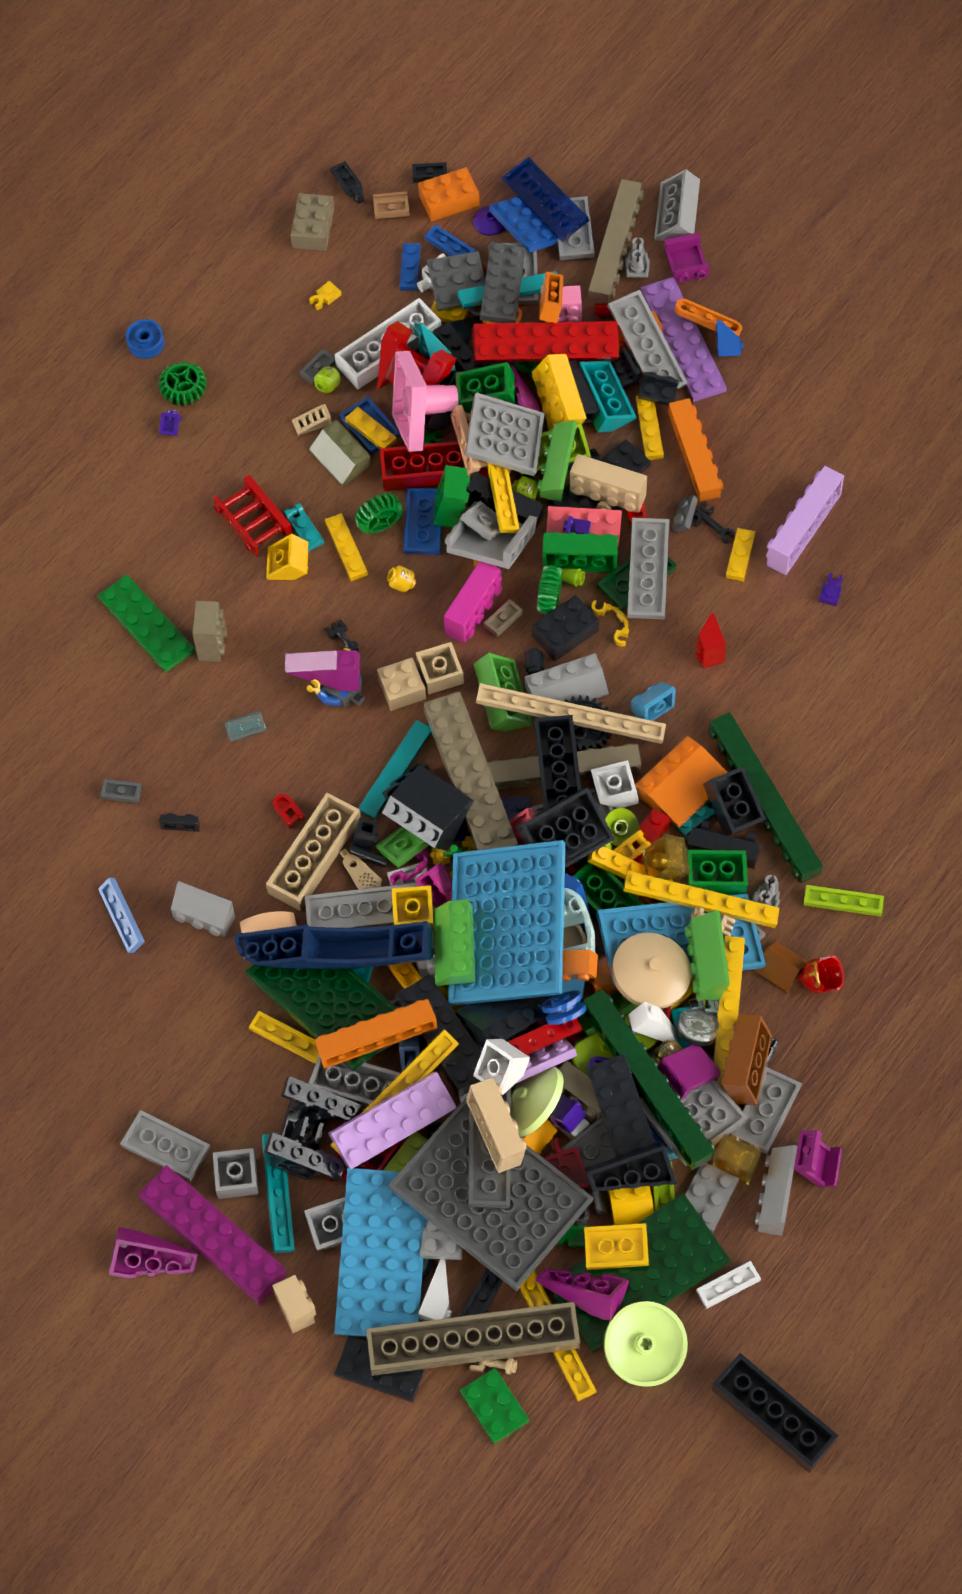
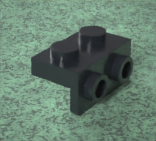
M625 347L621 348V354H619V358L616 361H610L623 389L639 384V376L641 375L638 365L635 366L631 352H628Z

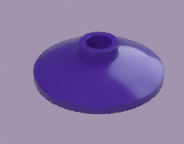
M486 206L475 213L473 225L483 235H497L505 227L489 211L490 206Z

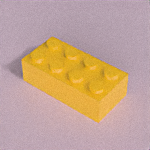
M547 355L532 371V378L536 384L537 394L540 397L548 429H554V424L560 422L577 421V424L583 423L587 418L567 355Z

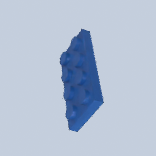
M518 196L490 205L489 211L523 247H526L529 253L557 244L558 238Z

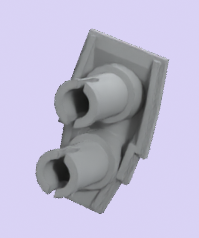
M636 237L632 241L631 251L628 252V256L625 258L626 276L648 278L650 259L643 247L644 240L639 237V243H637Z
M772 875L766 876L764 884L759 886L757 892H754L752 901L778 907L780 892L778 891L779 882H777V877L774 876L773 880H771Z

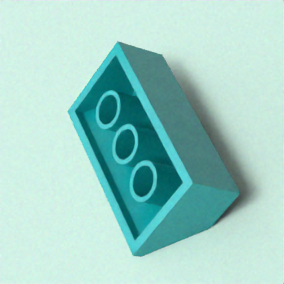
M579 362V366L600 409L598 416L593 422L596 431L613 432L635 420L636 415L611 362Z

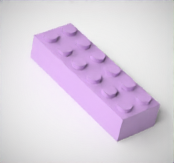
M824 466L821 471H817L812 485L809 484L806 487L805 495L796 502L795 510L789 512L786 517V523L780 525L775 539L771 538L767 545L769 550L766 555L768 558L767 566L787 575L841 496L844 475L827 466Z
M432 1072L330 1131L328 1134L347 1168L353 1169L457 1107L438 1073Z

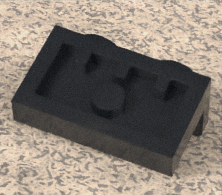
M644 372L638 399L669 406V403L675 401L679 380L672 376H660L655 372Z

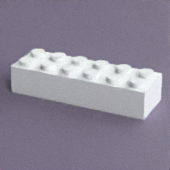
M418 298L336 353V367L357 389H360L378 376L381 341L389 325L398 321L413 330L412 326H415L414 320H417L434 334V330L442 326L441 320ZM412 331L406 346L416 351L418 349L417 344L420 342L418 336H415Z

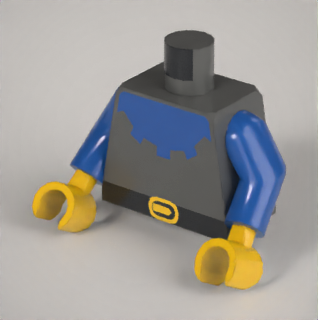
M361 675L359 691L335 690L320 685L319 681L315 679L311 680L315 688L311 685L307 686L309 692H315V695L328 706H341L345 708L351 702L360 706L365 700V697L360 694L362 691Z

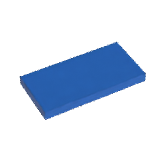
M407 488L404 554L440 555L442 526L433 525L436 488Z

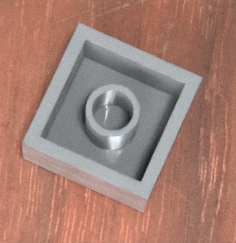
M253 1148L213 1153L215 1188L218 1199L259 1194L256 1156Z

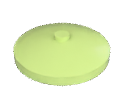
M555 1066L516 1083L511 1090V1119H515L518 1125L517 1132L519 1137L529 1135L538 1129L556 1107L563 1089V1075Z
M647 1301L627 1305L615 1314L606 1328L604 1352L608 1364L621 1379L630 1384L644 1387L662 1384L671 1379L680 1370L686 1358L688 1342L685 1328L673 1311L659 1303Z

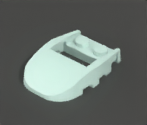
M564 888V928L584 923L587 943L565 948L563 951L592 950L595 952V932L586 905L578 893Z

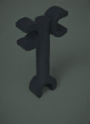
M703 501L700 508L693 515V519H697L695 527L700 526L701 520H703L721 535L723 543H728V538L725 535H730L733 538L734 531L730 528L724 529L713 520L710 515L713 514L714 507L712 506L708 510L705 509L707 501Z

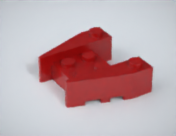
M397 321L387 327L381 341L377 388L380 389L390 382L394 384L395 354L398 351L411 352L426 385H439L450 374L457 358L443 349L433 353L430 360L421 356L406 346L413 330Z

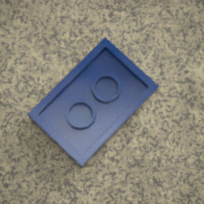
M369 397L339 414V419L370 455L380 449L345 420V417L357 407L362 409L395 437H400V432Z

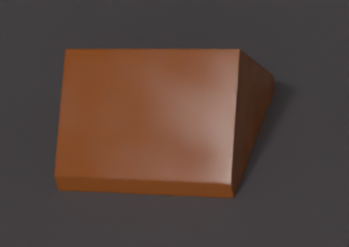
M777 941L769 946L763 954L766 966L755 969L754 972L785 993H788L798 980L797 976L800 975L802 968L808 961Z

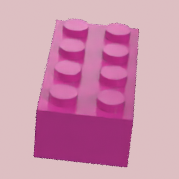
M481 561L478 563L444 615L445 635L465 644L467 639L472 638L475 632L474 628L477 624H481L486 610H490L495 596H499L502 591L500 568Z

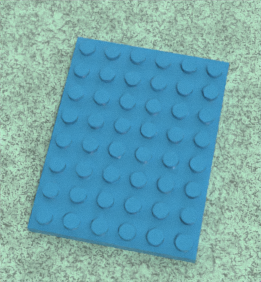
M563 840L453 853L452 901L468 899L473 907L475 982L449 985L448 1003L451 1006L562 995L565 842Z

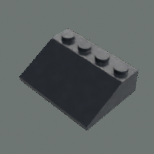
M480 316L451 321L434 330L436 338L451 352L452 356L457 358L454 363L456 371L463 372L501 364L473 363L472 327L474 324H483Z
M419 765L390 796L382 813L432 847L448 851L474 800Z
M582 788L516 825L526 845L563 840L565 842V868L615 840L588 788Z
M544 996L474 1003L455 1011V1013L483 1048L486 1039H503L508 1042L548 1024L546 1017L549 1013H544L541 1005L549 998Z

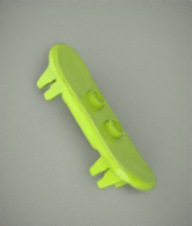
M628 1014L624 1018L627 1025L631 1026ZM596 1032L579 1041L574 1046L577 1056L571 1058V1061L576 1068L588 1076L586 1067L591 1058L595 1056L614 1057ZM635 1032L636 1038L645 1045L646 1049L651 1048L657 1041V1039Z

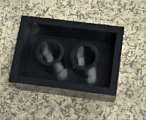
M576 595L532 625V637L555 662L599 631V620Z
M744 766L712 778L703 784L724 835L730 836L766 820Z

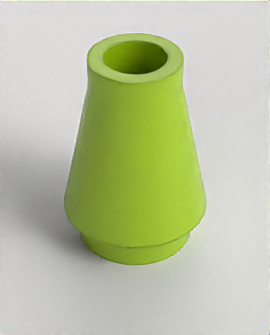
M562 569L563 581L576 587L583 585L585 580L584 571H581V569Z

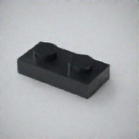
M447 162L412 164L413 182H423L447 174Z
M173 813L160 814L161 830L200 832V821L197 816L192 814H186L185 816Z

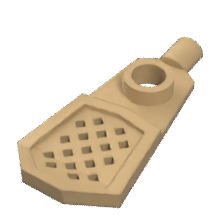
M346 849L339 852L344 858L343 865L358 890L381 887L382 879L360 858L350 855ZM352 863L357 864V866L354 868L350 867Z

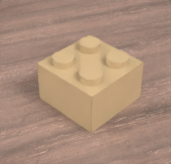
M452 642L416 652V663L428 695L464 684L463 671Z
M413 658L377 669L378 681L390 711L426 699L425 687Z
M293 1275L272 1285L276 1299L292 1333L315 1323L314 1316L317 1315L311 1298L306 1299L308 1295L302 1279L298 1281L296 1275Z

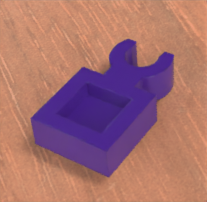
M830 573L828 583L823 584L819 602L837 606L842 587H839L842 583V575L839 576L838 580H833V573Z

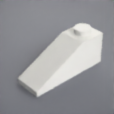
M643 1002L629 1013L632 1031L674 1046L679 1045L676 1029L660 1007Z
M440 1259L419 1310V1320L422 1321L451 1317L452 1311H450L445 1259Z

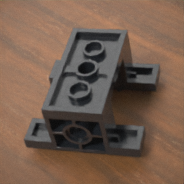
M288 1076L281 1097L290 1100L280 1135L274 1132L269 1135L264 1153L273 1156L271 1167L304 1180L322 1175L339 1181L345 1162L342 1159L324 1153L322 1149L318 1150L324 1127L328 1121L334 1118L344 1122L359 1115L361 1105Z

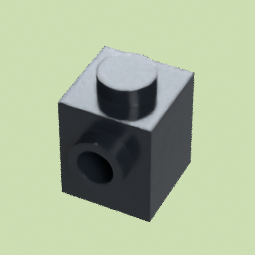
M360 817L354 829L351 846L355 845L369 851L372 844H376L379 834L376 833L378 823Z

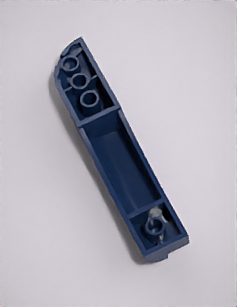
M428 921L360 928L313 927L307 924L235 934V944L241 956L251 964L265 967L296 969L377 967L431 960L435 950L432 946L433 928Z

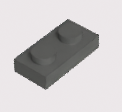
M322 349L299 372L300 377L314 385L315 375L324 367H332L336 363L335 357Z
M694 495L680 499L671 529L675 533L690 529L698 498Z
M104 779L100 797L104 800L139 804L142 784Z

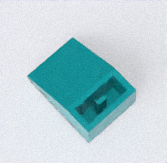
M414 320L415 326H412L414 335L418 336L420 342L417 344L420 354L423 353V356L430 360L433 353L441 349L451 354L423 323Z

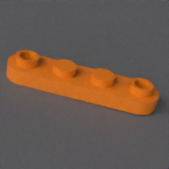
M679 299L674 306V311L677 315L716 331V320H721L737 336L742 331V325L738 321L690 300Z

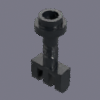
M341 619L337 621L340 627L335 623L331 624L333 631L329 627L325 628L326 633L331 639L338 637L345 645L344 648L359 651L357 642L350 641L344 632L348 631Z

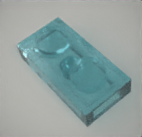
M260 711L224 722L230 742L266 730Z

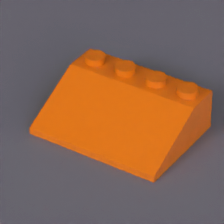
M687 736L635 784L638 798L652 809L656 808L670 817V822L680 828L709 800L703 784L712 778L727 773V771L699 743Z

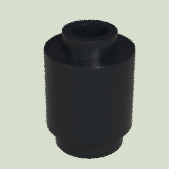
M531 648L525 652V668L528 675L543 671V652L537 648Z

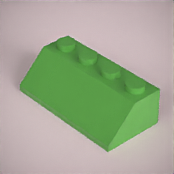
M577 421L555 423L554 429L549 431L548 440H551L550 446H546L544 454L547 457V462L542 464L541 474H544L543 480H539L537 487L541 498L561 502Z
M488 653L474 663L479 685L481 683L524 693L514 659ZM484 705L491 729L506 732L533 725L530 715Z
M468 899L448 901L433 910L436 986L475 982L473 907Z
M715 910L691 919L688 926L685 927V937L689 940L687 953L688 956H691V975L694 977L692 989L693 993H696L697 1000H720L730 984L720 911Z

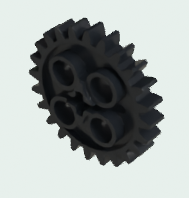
M579 695L578 700L572 696L570 702L567 699L564 701L608 711V707L602 708V701L597 704L596 698L590 701L588 695L585 700ZM574 725L575 734L578 733L582 736H575L577 752L581 751V749H584V751L589 748L596 749V747L602 749L603 744L607 745L608 739H611L612 734L600 730L596 732L591 728Z

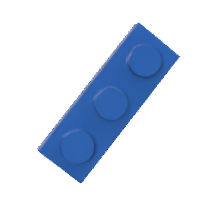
M436 224L425 235L427 242L449 256L476 252V250Z
M403 243L400 291H418L417 283L421 244Z

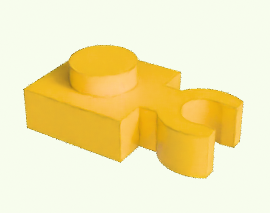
M328 281L316 290L317 295L312 296L309 302L311 305L318 302L315 307L316 310H320L323 307V303L329 305L340 297L341 290Z

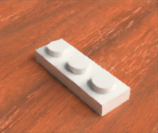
M749 1261L697 1288L696 1292L707 1309L761 1281V1278L752 1262Z

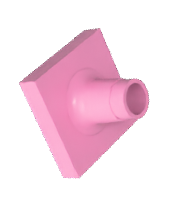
M398 351L395 354L392 416L408 451H423L425 415L453 411L455 405H458V392L455 385H426L411 352Z

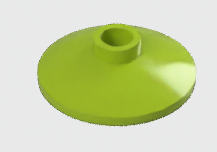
M614 809L605 817V821L615 837V840L610 843L615 846L621 845L639 829L636 816L628 809ZM617 824L620 826V831L616 829Z

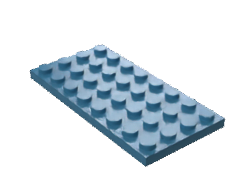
M748 894L731 895L749 900ZM667 902L598 910L596 915L613 986H615L611 968L614 955L626 939L636 934L656 933L670 938L683 949L691 964V956H688L687 953L689 940L685 937V927L688 926L692 919L691 914L694 908ZM733 918L735 924L733 925L732 932H730L731 936L745 938L742 971L764 968L766 963L756 924Z
M347 1169L334 1335L367 1337L366 1329L419 1322L418 1313L420 1310L423 1258L420 1257L423 1230L426 1228V1218L388 1189V1185L400 1172Z

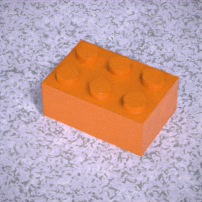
M467 167L418 183L419 197L431 222L480 206L479 192Z

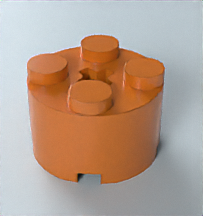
M605 954L598 958L596 978H589L588 982L590 985L592 984L594 993L603 989L606 994L611 996L619 992L616 985L613 986Z

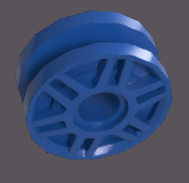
M149 319L138 320L132 323L126 331L128 349L135 357L150 359L157 356L163 350L165 345L163 332L155 321Z
M580 991L564 992L562 995L553 996L541 1005L543 1012L549 1013L546 1017L548 1025L568 1022L579 1017L587 1010L585 1003L579 1002L582 998Z

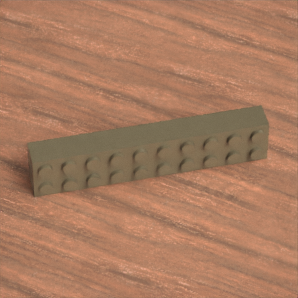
M457 692L425 702V715L451 785L474 800L464 820L475 850L518 846L461 693Z
M574 1302L366 1329L372 1376L579 1349L580 1347Z

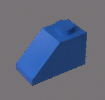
M716 320L717 356L740 355V351H743V341H740L739 336L721 320Z

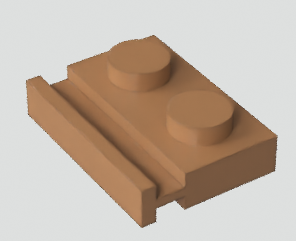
M407 191L373 194L375 219L410 216Z

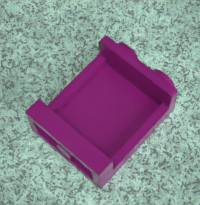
M699 232L665 239L664 251L672 277H674L676 283L709 277V264H706L700 246Z
M694 1045L663 1058L658 1066V1070L668 1078L670 1087L679 1094L681 1100L685 1099L691 1090L713 1080L717 1081L721 1075V1071L700 1046Z
M818 1130L800 1131L794 1170L818 1187H836L842 1149L840 1147L831 1148L821 1141L822 1133Z

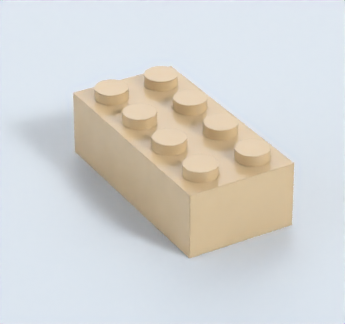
M577 454L570 470L571 492L576 495L590 497L595 501H605L611 506H619L630 512L639 513L646 497V475Z
M490 1078L470 1085L466 1101L497 1172L500 1173L521 1165L527 1147L524 1139L519 1137L517 1132L518 1125L515 1119L512 1120L510 1117V1107L507 1101L504 1102L502 1099V1090L499 1083L496 1084L494 1078Z

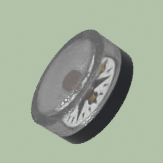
M689 1009L681 1013L676 1032L683 1041L691 1045L708 1046L715 1041L719 1023L708 1012Z

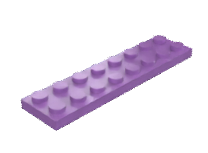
M674 277L641 287V293L650 310L655 311L662 325V334L688 382L686 389L692 401H699L726 392L727 387L696 323L677 315L674 311L677 300L684 299Z

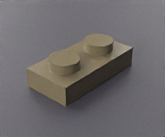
M509 599L484 622V627L498 637L523 614V610Z

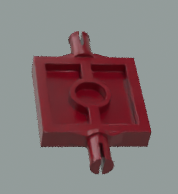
M554 1139V1142L550 1140L553 1153L544 1157V1159L580 1188L589 1187L590 1185L577 1146L568 1150H561L558 1139Z

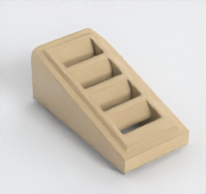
M326 404L292 419L298 436L326 427L332 423ZM301 422H302V423H303V425H304V427H303V428H301V426H300V424H299V423H301Z

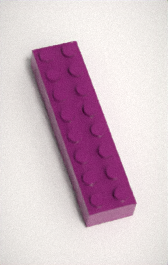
M166 1165L138 1193L141 1202L258 1305L274 1290L272 1285L281 1282L287 1276L285 1268L169 1166Z

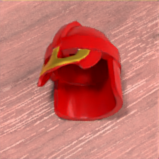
M835 955L814 958L806 963L797 979L801 981L806 989L814 993L840 990L844 983L843 967Z

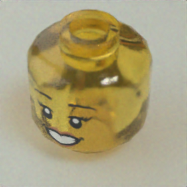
M665 1040L654 1050L656 1057L654 1060L659 1066L663 1058L683 1049L675 1040Z

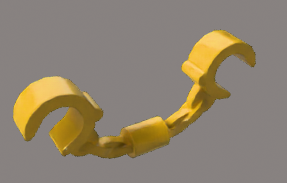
M596 600L593 601L592 612L595 615L604 616L606 611L612 610L617 613L616 616L619 620L624 622L625 627L622 630H616L614 642L619 647L626 646V641L617 639L620 636L628 638L629 629L626 615L617 607H613L605 602L604 607L598 610L595 608Z

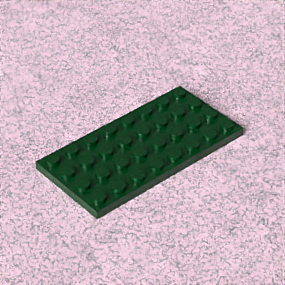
M253 965L245 971L246 977L316 1039L321 1035L334 1033L340 1028L356 1025L360 1021H367L379 1014H386L396 1009L392 1003L351 968L296 969ZM381 1049L343 1063L350 1070L354 1071Z
M683 1193L637 1223H646L649 1266L587 1270L585 1258L567 1271H570L572 1275H583V1272L590 1273V1277L602 1278L603 1274L629 1280L620 1307L621 1310L625 1306L636 1302L648 1301L665 1306L731 1260ZM552 1292L560 1304L569 1303L566 1299ZM575 1306L578 1331L592 1353L604 1346V1335L610 1320H602Z

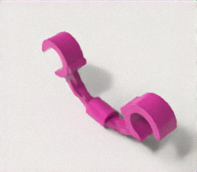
M427 848L415 856L417 860L423 859V861L417 865L414 872L404 875L403 871H398L390 876L392 886L399 879H402L405 884L407 880L422 873L428 863L429 854Z

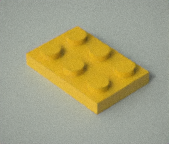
M646 1223L584 1227L587 1270L649 1266Z

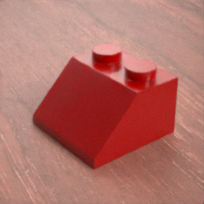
M714 613L708 617L698 635V642L696 643V660L698 663L701 662L703 668L718 665L725 661L726 643Z

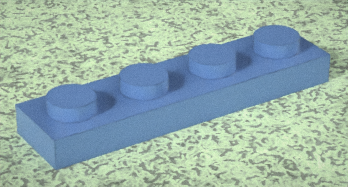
M108 878L98 890L127 952L134 953L145 941L116 879Z

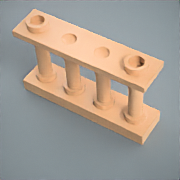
M455 405L450 416L465 467L468 469L467 474L473 477L474 473H478L480 468L487 467V462L465 456L469 430L467 421H470L471 413L464 412L462 405Z

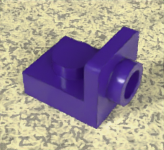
M167 410V413H161L159 434L178 437L179 423L182 420V416L178 414V411Z
M569 516L568 520L564 521L563 531H566L565 534L571 532L576 534L590 533L591 521L575 519Z

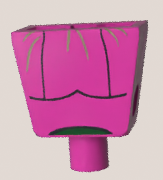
M442 863L437 864L415 879L419 886H431L435 908L452 900L453 878L450 875L449 869L445 868Z

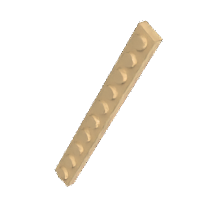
M481 683L476 699L477 704L541 718L573 715L574 725L660 744L663 742L666 728L664 723Z

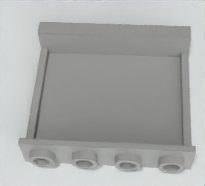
M474 501L471 507H468L466 511H468L475 504H477V501ZM529 516L524 524L518 522L519 531L517 533H499L490 541L481 537L478 532L468 527L462 520H459L458 524L454 525L452 532L446 536L447 553L510 569L535 534L537 517Z

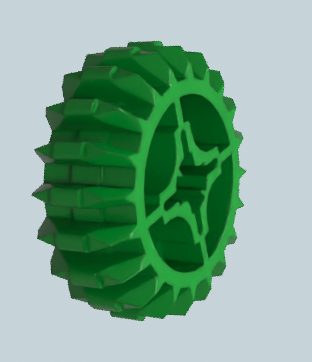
M179 361V364L173 362L172 367L166 366V370H162V376H159L158 385L161 395L164 396L166 401L170 400L171 404L176 402L178 406L183 403L186 406L188 402L193 404L194 400L199 401L200 396H204V391L207 388L205 372L201 370L200 366H196L194 362L191 364L188 361L185 363ZM192 377L196 380V383L192 382ZM170 383L173 384L174 389L169 386Z
M377 494L375 497L370 498V500L365 501L363 505H360V509H357L355 521L358 528L363 533L370 535L393 527V524L397 523L398 519L402 517V503L395 494Z
M546 565L543 568L537 599V610L543 615L549 614L558 607L563 576L561 567Z

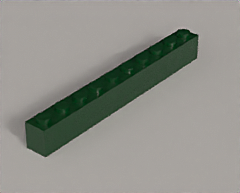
M728 712L711 720L708 729L711 739L716 740L717 748L720 754H724L726 757V763L730 770L744 766L766 817V820L763 821L764 828L772 834L773 843L781 849L782 857L786 863L790 864L794 878H798L800 883H803L822 874V863L732 714Z
M602 989L584 999L582 1002L585 1003L587 1008L584 1012L585 1016L613 1057L625 1054L637 1092L690 1169L694 1170L711 1160L715 1153L713 1143L703 1135L702 1127L694 1122L690 1110L683 1106L679 1094L670 1087L668 1078L661 1074L656 1061L647 1054L645 1045L638 1041L636 1033L632 1031V1027L628 1026L625 1022L623 1013L613 1005L612 997Z

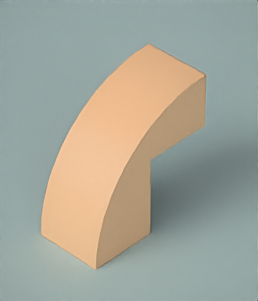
M285 911L262 913L240 922L242 933L297 926L294 913Z

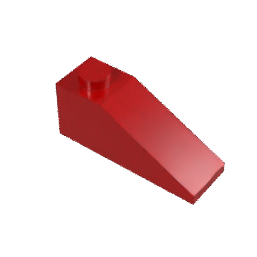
M656 808L651 811L638 829V831L641 830L643 832V837L646 841L652 844L648 850L633 860L640 864L670 828V817ZM635 841L633 846L637 849L640 847V844Z

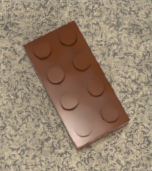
M738 1014L737 1022L733 1025L734 1035L729 1043L730 1053L725 1061L726 1070L725 1075H722L721 1084L736 1105H757L772 1034L761 1015Z

